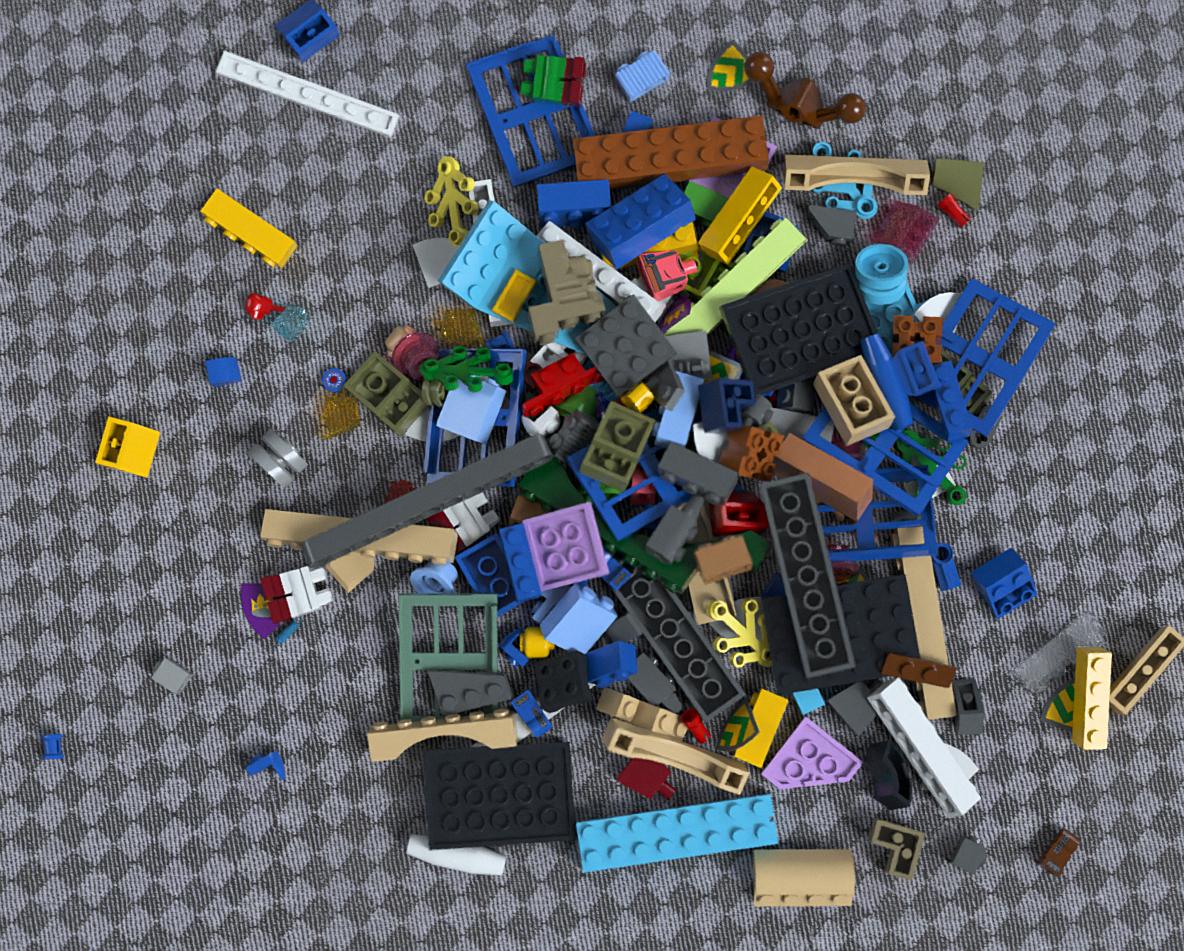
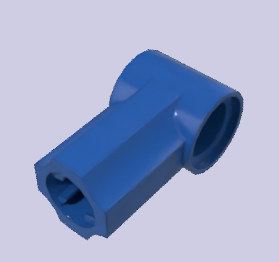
M937 543V548L941 547L945 551L943 560H938L936 556H931L940 591L961 586L953 560V549L946 543Z

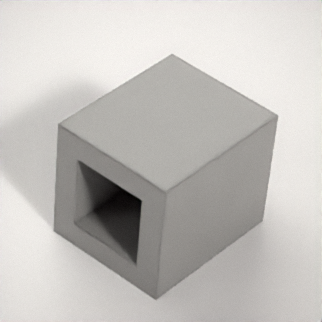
M165 658L163 661L159 660L152 670L154 672L152 679L177 695L181 694L194 675L170 658Z

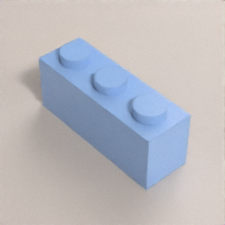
M676 371L683 384L685 393L672 411H669L662 405L660 406L658 414L663 416L661 422L656 421L652 433L653 436H656L654 445L668 449L670 443L673 442L685 447L699 399L698 385L703 384L704 379Z

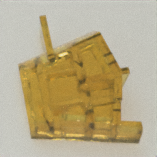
M474 309L446 310L443 321H434V326H443L439 339L441 342L456 346H466L479 342L480 348L485 347Z
M342 387L343 397L325 396L324 412L320 419L325 421L329 433L323 435V441L361 426L357 398L347 397L344 387Z

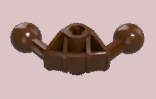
M754 52L747 57L744 63L746 76L754 82H760L767 95V107L778 112L790 122H798L800 125H807L818 129L822 123L840 119L848 124L857 123L866 113V103L856 93H847L839 98L836 105L823 108L820 91L815 82L809 78L793 80L778 88L772 77L774 62L767 53Z

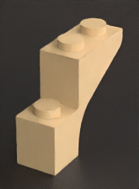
M607 687L603 689L596 707L598 711L679 741H683L687 728L680 720L681 716Z

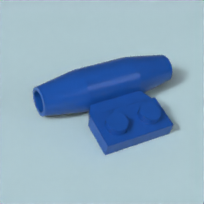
M879 334L862 339L861 345L865 363L895 416L891 423L895 431L913 425L908 395L920 396L941 387L924 342L920 341L899 350L893 358Z

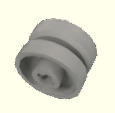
M270 428L262 436V439L271 449L267 451L260 444L255 443L247 453L274 480L286 489L293 481V476L285 467L288 465L296 473H301L309 464L298 455L299 451Z

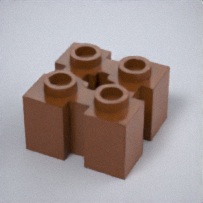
M894 315L892 342L898 343H893L892 357L894 358L899 350L915 344L914 341H923L932 365L940 364L942 345L937 344H941L943 317L923 316L922 322H913V316Z
M742 424L743 428L728 432L726 440L730 441L728 450L723 449L719 464L738 472V475L771 482L776 464L772 462L774 455L780 453L784 435Z

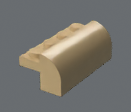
M852 849L754 850V906H852V897L855 894V871Z

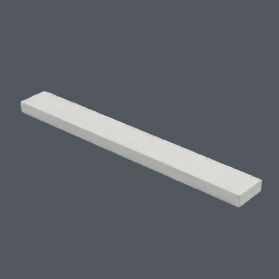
M227 51L223 52L215 71L217 75L390 138L399 119V114Z

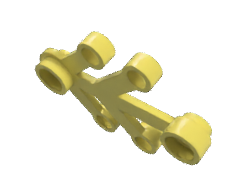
M444 156L438 163L439 176L433 190H428L425 193V202L436 205L440 201V194L444 186H446V192L437 212L429 215L428 223L431 227H441L449 208L452 224L449 241L454 246L459 247L469 230L461 227L458 203L462 206L463 212L469 215L477 213L478 203L470 200L455 188L454 180L458 182L461 191L467 192L474 189L475 182L473 178L466 177L459 171V163L453 157Z
M745 599L742 602L744 627L728 613V607L725 602L711 600L706 606L708 617L722 620L739 636L732 638L717 637L713 642L714 649L724 653L729 648L749 645L755 651L744 654L733 652L729 657L731 665L742 667L745 663L757 661L761 666H772L763 614L757 620L758 625L761 627V642L755 635L754 613L758 610L757 601ZM751 602L752 608L748 610V604ZM721 606V612L718 615L717 609ZM723 641L724 646L720 649L719 644ZM769 651V656L766 659V653ZM740 656V661L736 663V657Z

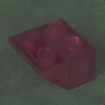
M895 200L871 241L875 244L892 245L900 249L907 256L908 263L912 265L940 218L919 206Z

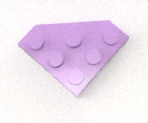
M804 717L761 772V775L779 789L848 782L863 764V761L810 719Z

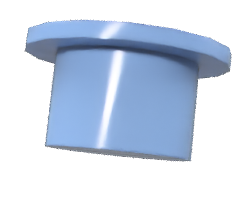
M428 560L425 567L417 568L411 573L410 582L417 593H455L452 585L456 581L458 573L451 563L446 562V565L442 566L432 564V561Z

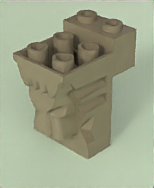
M563 239L540 244L537 255L549 303L529 307L527 316L534 343L540 342V345L553 343L554 339L558 338L559 327L562 330L575 328V324L585 322V325L596 323L603 317L605 306L601 293L596 292V282L593 278L591 260H587L583 256L568 257Z

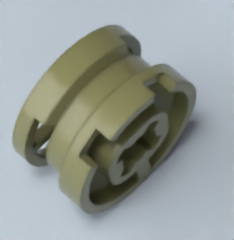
M425 379L422 385V398L424 402L429 406L437 405L443 408L449 391L445 390L444 385L438 380L431 381L430 383L429 380Z

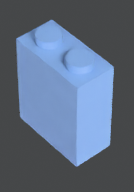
M486 378L485 382L482 381L481 391L470 392L468 387L458 379V388L448 392L436 426L486 445L507 391L499 388V384H496L494 380Z
M574 583L541 622L540 628L545 640L570 652L580 651L586 654L618 616L614 603L607 596L601 597L595 594L589 587L585 586L583 588Z

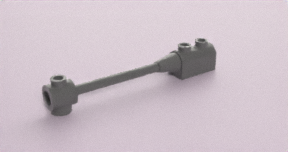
M763 396L755 397L756 405L740 410L741 419L743 420L742 424L759 427L762 422L767 425L774 413L770 410L772 404ZM729 443L724 450H728ZM720 455V457L718 458V460L716 461V463H718V464H719V462H720L721 455ZM696 493L681 509L671 505L647 542L646 553L667 565H671L673 560L679 563L686 551L682 546L686 540L692 542L699 531L695 526L697 525L696 521L705 497Z

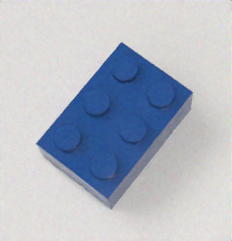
M609 180L537 184L540 228H544L549 221L557 227L569 226V228L574 229L580 228L611 207Z
M497 533L455 556L475 593H497V618L527 602H516L501 540Z

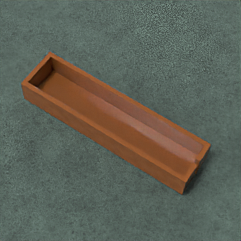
M763 115L573 139L578 182L609 180L610 190L644 186L664 173L673 182L743 174L747 173L751 167L767 171L769 164Z

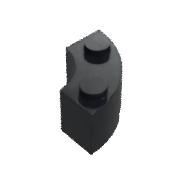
M885 740L869 745L863 766L870 772L873 779V799L889 810L910 807L913 788L912 778H908L904 765L906 760L892 741Z

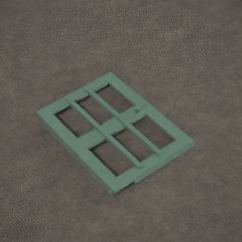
M399 593L401 720L410 719L412 722L421 721L425 717H435L436 719H444L446 717L440 715V706L436 694L435 715H413V670H429L431 668L439 669V671L461 670V672H464V670H485V672L498 673L497 593ZM412 606H434V652H412ZM439 606H458L459 652H439ZM463 606H485V652H464ZM498 702L486 705V714L498 710ZM463 711V712H459L460 717H462V716H469V715H464V711Z

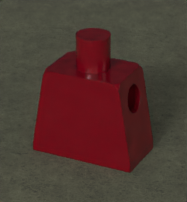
M632 758L616 778L621 784L650 800L657 792L668 801L677 790L666 781L672 773L666 765L649 759Z

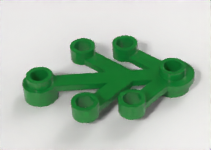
M456 346L452 349L451 355L440 360L428 359L421 363L419 367L424 379L429 381L438 380L444 385V389L448 391L458 388V379L468 387L470 392L481 391L482 379L480 377H471L470 375L494 377L495 383L499 385H507L513 381V370L506 363L498 364L496 368L473 367L480 363L488 362L491 359L490 349L486 347L478 348L476 356L465 360L467 358L466 348L464 346ZM456 361H463V362L458 363V364H456V365H450V364H452V363H454V362H456Z
M912 430L901 432L924 448H937L940 451H946L950 447L949 443L945 449H941L938 446V442L942 438H920ZM897 438V446L903 452V460L912 465V456L914 455L920 461V466L929 465V473L932 475L938 464L912 447L905 446L904 442ZM959 455V457L964 460L963 465L958 467L955 464H953L954 468L962 469L966 466V459L964 456ZM945 476L940 485L946 490L948 501L953 505L963 504L967 497L965 490L960 486H954ZM918 488L915 492L916 497L918 496ZM955 491L961 493L962 497L960 500L956 501L952 498V494Z

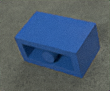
M616 641L585 654L588 661V683L595 684L598 688L609 687L612 682L625 681L628 679V676L638 673L636 650L633 644Z

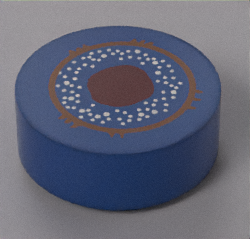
M331 368L323 374L322 383L329 392L338 393L345 388L343 385L347 382V378L340 369Z

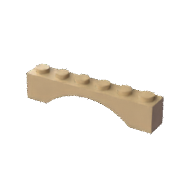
M785 155L783 170L785 190L809 191L828 184L862 183L881 186L905 195H927L930 179L927 160Z
M498 709L489 714L477 711L470 713L469 716L462 717L459 714L447 715L444 719L425 717L421 721L416 722L404 719L398 721L397 724L388 725L387 722L375 723L367 733L371 762L396 759L413 744L426 738L440 735L468 737L482 742L492 749L517 746L518 732L515 711Z
M612 717L602 737V741L609 751L630 758L649 759L679 768L718 788L739 795L750 774L740 761Z

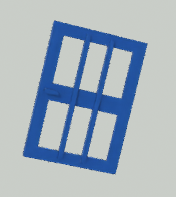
M554 35L534 42L530 41L466 64L467 71L513 188L576 166L575 153L566 156L550 114L569 108L580 137L595 136L583 104L580 108L544 102H533L524 106L520 103L506 64L521 59L524 62L529 56L547 51L548 56L564 58ZM498 67L502 69L516 105V109L497 114L482 76L483 72ZM528 74L531 82H534L535 75ZM544 116L561 156L560 159L544 164L528 123ZM523 124L539 166L520 173L504 130Z
M971 278L943 323L941 344L937 345H942V348L944 347L961 356V359L954 368L956 376L966 360L983 368L964 398L965 405L970 401L987 371L1006 381L983 420L968 413L973 430L987 437L1040 353L1056 323ZM975 295H978L994 305L972 341L969 342L953 333ZM1000 307L1015 315L991 354L976 346V343ZM1019 319H1022L1039 329L1017 365L1013 366L998 358L997 355ZM931 391L920 396L909 395L937 411Z
M466 348L467 358L465 360L476 356L477 349ZM439 349V357H434V359L440 360L451 355L452 349ZM490 349L491 359L488 361L489 368H496V362H513V381L511 382L509 409H500L494 426L507 427L506 448L519 442L527 351L524 349ZM437 405L429 406L423 472L428 473L427 483L453 473L440 472L444 429L436 426L442 408ZM461 436L458 470L464 468L466 463L468 438ZM489 439L486 445L482 444L481 459L488 457ZM515 478L497 486L515 487Z
M909 402L912 419L947 442L942 424ZM825 407L802 438L805 442L872 478L873 489L917 518L969 442L965 438L948 442L951 444V447L943 459L901 433L903 429L895 431L892 425H890L888 429L881 431L875 441L869 437L861 440L870 448L859 462L820 436L829 421L833 422ZM897 438L938 464L931 477H928L889 451ZM884 457H887L926 483L916 499L875 472Z
M660 406L644 414L657 422L663 416L658 414ZM696 410L689 434L694 432L693 424L702 422ZM646 443L638 463L643 468L648 479L609 501L598 486L601 482L579 473L591 444L566 459L617 541L623 538L626 539L666 515L671 505L676 508L682 507L693 496V494L686 492L684 489L678 492L673 484L666 483L658 475L659 461L654 454L663 449L660 446H655L651 449L648 443ZM652 483L662 502L622 524L611 506Z
M929 465L913 466L930 477ZM902 467L875 470L877 474L889 482L917 481L919 493L926 484ZM932 497L921 512L922 520L873 523V508L900 507L892 500L870 502L854 525L822 527L823 534L857 531L858 548L828 550L830 563L938 555ZM817 505L818 512L837 511L828 505ZM923 527L924 544L875 547L874 530Z

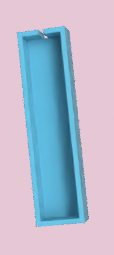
M766 793L577 821L576 826L583 873L778 844L775 821L769 819V817H774L771 794Z

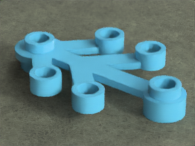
M819 142L813 147L812 156H818L817 151L819 150L824 151L825 156H831V147L826 142ZM851 150L847 157H850V155L855 154L862 158L858 150ZM856 183L828 184L822 186L821 189H811L815 194H819L822 191L844 193L853 199V201H846L830 196L825 202V207L832 208L828 205V202L832 200L836 202V207L834 208L856 211V215L861 219H870L877 212V202L872 198L873 185L864 184L862 194L857 190ZM864 204L868 205L869 211H863L861 206Z

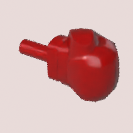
M250 293L245 301V311L250 314L251 319L261 320L265 315L270 316L271 310L286 313L287 308L272 305L273 299L256 293Z

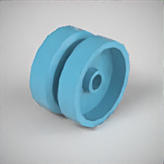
M886 244L870 245L862 249L855 261V276L865 301L878 305L891 304L905 294L908 272L907 256L900 249Z

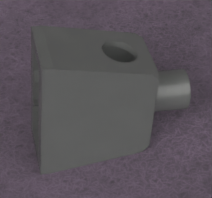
M878 678L868 686L862 681L854 682L828 698L825 702L855 736H859L877 715L867 697L883 683Z

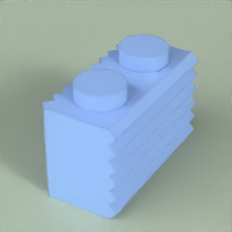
M655 50L651 53L648 51L643 52L636 58V62L631 65L628 63L623 64L616 70L615 82L629 103L667 81L670 77L669 71Z

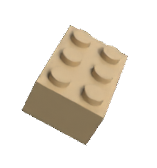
M861 355L818 372L813 385L846 446L890 427L895 416Z

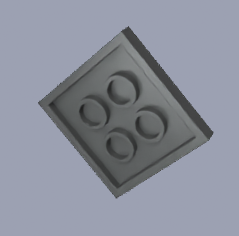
M634 294L575 338L618 397H621L678 354Z

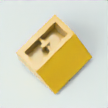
M108 416L95 463L110 469L148 478L161 432Z

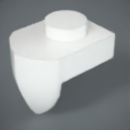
M552 406L535 422L528 417L521 416L522 423L530 436L543 434L546 437L548 434L554 433L561 423L558 412Z

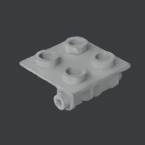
M706 330L665 336L678 353L671 358L674 362L673 368L675 372H682L702 379L712 378Z

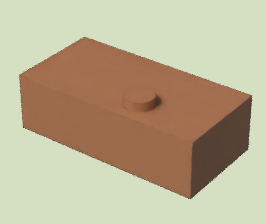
M791 433L783 441L780 453L774 455V463L776 464L775 476L784 479L809 473L815 498L856 522L872 501V478Z

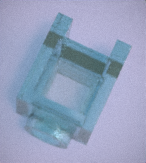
M289 304L271 326L293 345L298 336L310 324L307 318L309 314L299 305L294 308Z

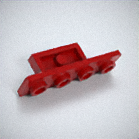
M571 353L531 374V379L541 395L525 402L522 405V414L524 417L536 416L544 408L552 404L557 405L565 397L573 393L579 394L588 385L600 383L605 378L596 366L585 371L574 353Z

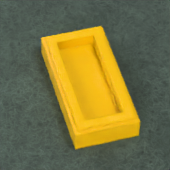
M515 269L492 308V312L514 323L537 284V280Z

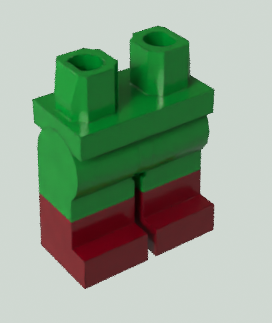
M537 55V59H525L524 73L533 74L535 78L534 82L522 81L521 94L533 98L535 102L539 103L544 102L581 108L587 65L585 58Z

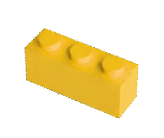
M762 688L759 689L758 693L753 692L749 704L752 706L751 710L760 733L743 747L732 750L734 751L733 757L757 767H762L788 699Z

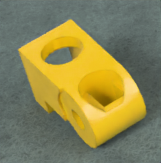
M639 382L623 395L620 400L627 408L641 414L653 403L654 396L643 383Z

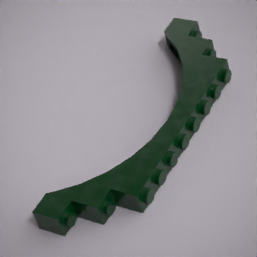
M528 391L522 399V405L537 396ZM549 406L544 408L540 414L536 416L531 415L528 418L535 422L549 409ZM521 420L520 430L526 432V429ZM528 432L521 441L531 437ZM548 434L545 437V440L548 445L549 440L552 437L551 434ZM555 457L549 462L528 471L519 484L521 496L531 503L536 501L542 505L541 509L547 514L587 503L570 482L562 465ZM592 506L603 549L610 554L615 552L622 556V561L631 567L636 565L643 570L642 573L649 579H658L663 583L662 586L671 593L678 592L682 595L696 573L700 572L695 560V551L698 550V547L707 543H712V545L721 543V540L684 543L682 548L686 551L680 562L678 563L673 560L671 565H667L646 553V544L651 537L634 533L626 539L623 538L617 541L606 521H603L599 512ZM750 530L735 535V537H743L752 561L750 571L756 573L770 552L772 543Z

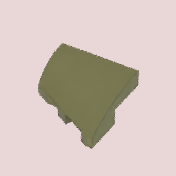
M936 158L933 163L932 186L940 191L952 193L955 200L959 199L971 206L970 209L977 211L980 202L984 162Z

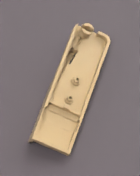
M705 498L696 521L697 525L695 526L699 531L692 542L686 540L685 543L719 540L718 537L712 536L709 504ZM697 572L689 583L697 624L718 621L711 619L706 613V606L711 600L725 602L728 607V613L736 617L728 577L722 579L719 584L712 582L704 585L703 579L699 575L700 572ZM721 606L717 609L718 615L721 612Z

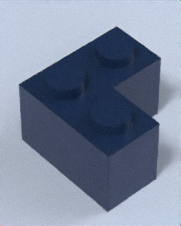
M718 378L698 385L704 433L723 434L743 428L740 410L756 405L753 381Z

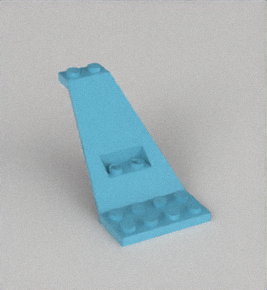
M489 200L441 274L438 282L470 307L531 332L527 316L529 307L549 303L544 281L541 284L543 276L537 255L539 245L544 244V242L495 201ZM515 269L537 280V284L514 323H511L493 313L492 308ZM601 293L605 306L604 317L617 306ZM585 322L575 324V328L562 330L559 327L560 332L558 338L554 339V342L587 355L575 338L593 324L585 325Z

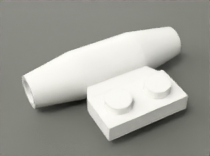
M415 834L410 836L406 853L436 866L484 875H502L507 857L486 847L429 851L428 835Z

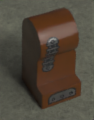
M1062 828L1036 864L1053 876L1060 877L1071 855L1078 848L1081 839L1066 828Z

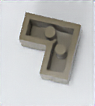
M873 818L867 841L890 848L884 872L906 880H913L925 833Z

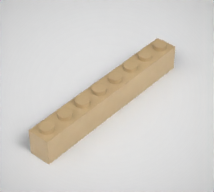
M265 509L260 537L270 547L281 548L282 545H291L290 548L302 550L301 544L305 540L353 518ZM410 525L354 552L361 553V556L375 558V555H384V558L388 560H399V557L408 558V561L414 563L430 560L432 564L444 566L446 562L454 563L458 534L454 529Z
M923 527L894 529V534H891L892 546L924 544ZM931 556L895 558L896 571L900 572L901 575L906 574L920 658L926 661L949 665ZM914 681L916 692L920 691L921 701H918V704L928 720L957 716L952 683L949 688Z

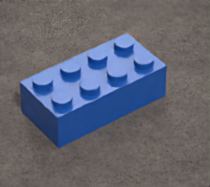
M664 173L585 224L591 242L617 270L696 218L691 200Z

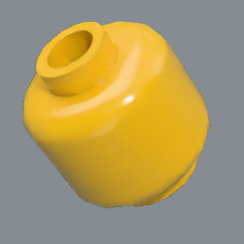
M527 627L525 632L520 634V652H524L527 658H547L550 650H555V644L545 640L540 627Z

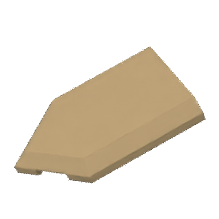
M352 552L351 555H345L326 564V569L349 593L374 571L375 558L363 557L361 553Z

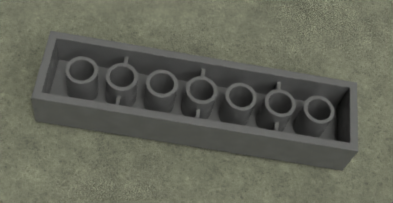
M809 473L760 484L806 678L855 667Z
M607 553L631 574V577L617 592L609 584L608 586L624 609L634 618L642 630L643 636L694 709L698 711L704 723H707L745 696V692L676 594L666 590L662 586L663 583L658 579L651 580L642 573L643 570L636 565L634 567L627 565L622 561V556L617 553Z

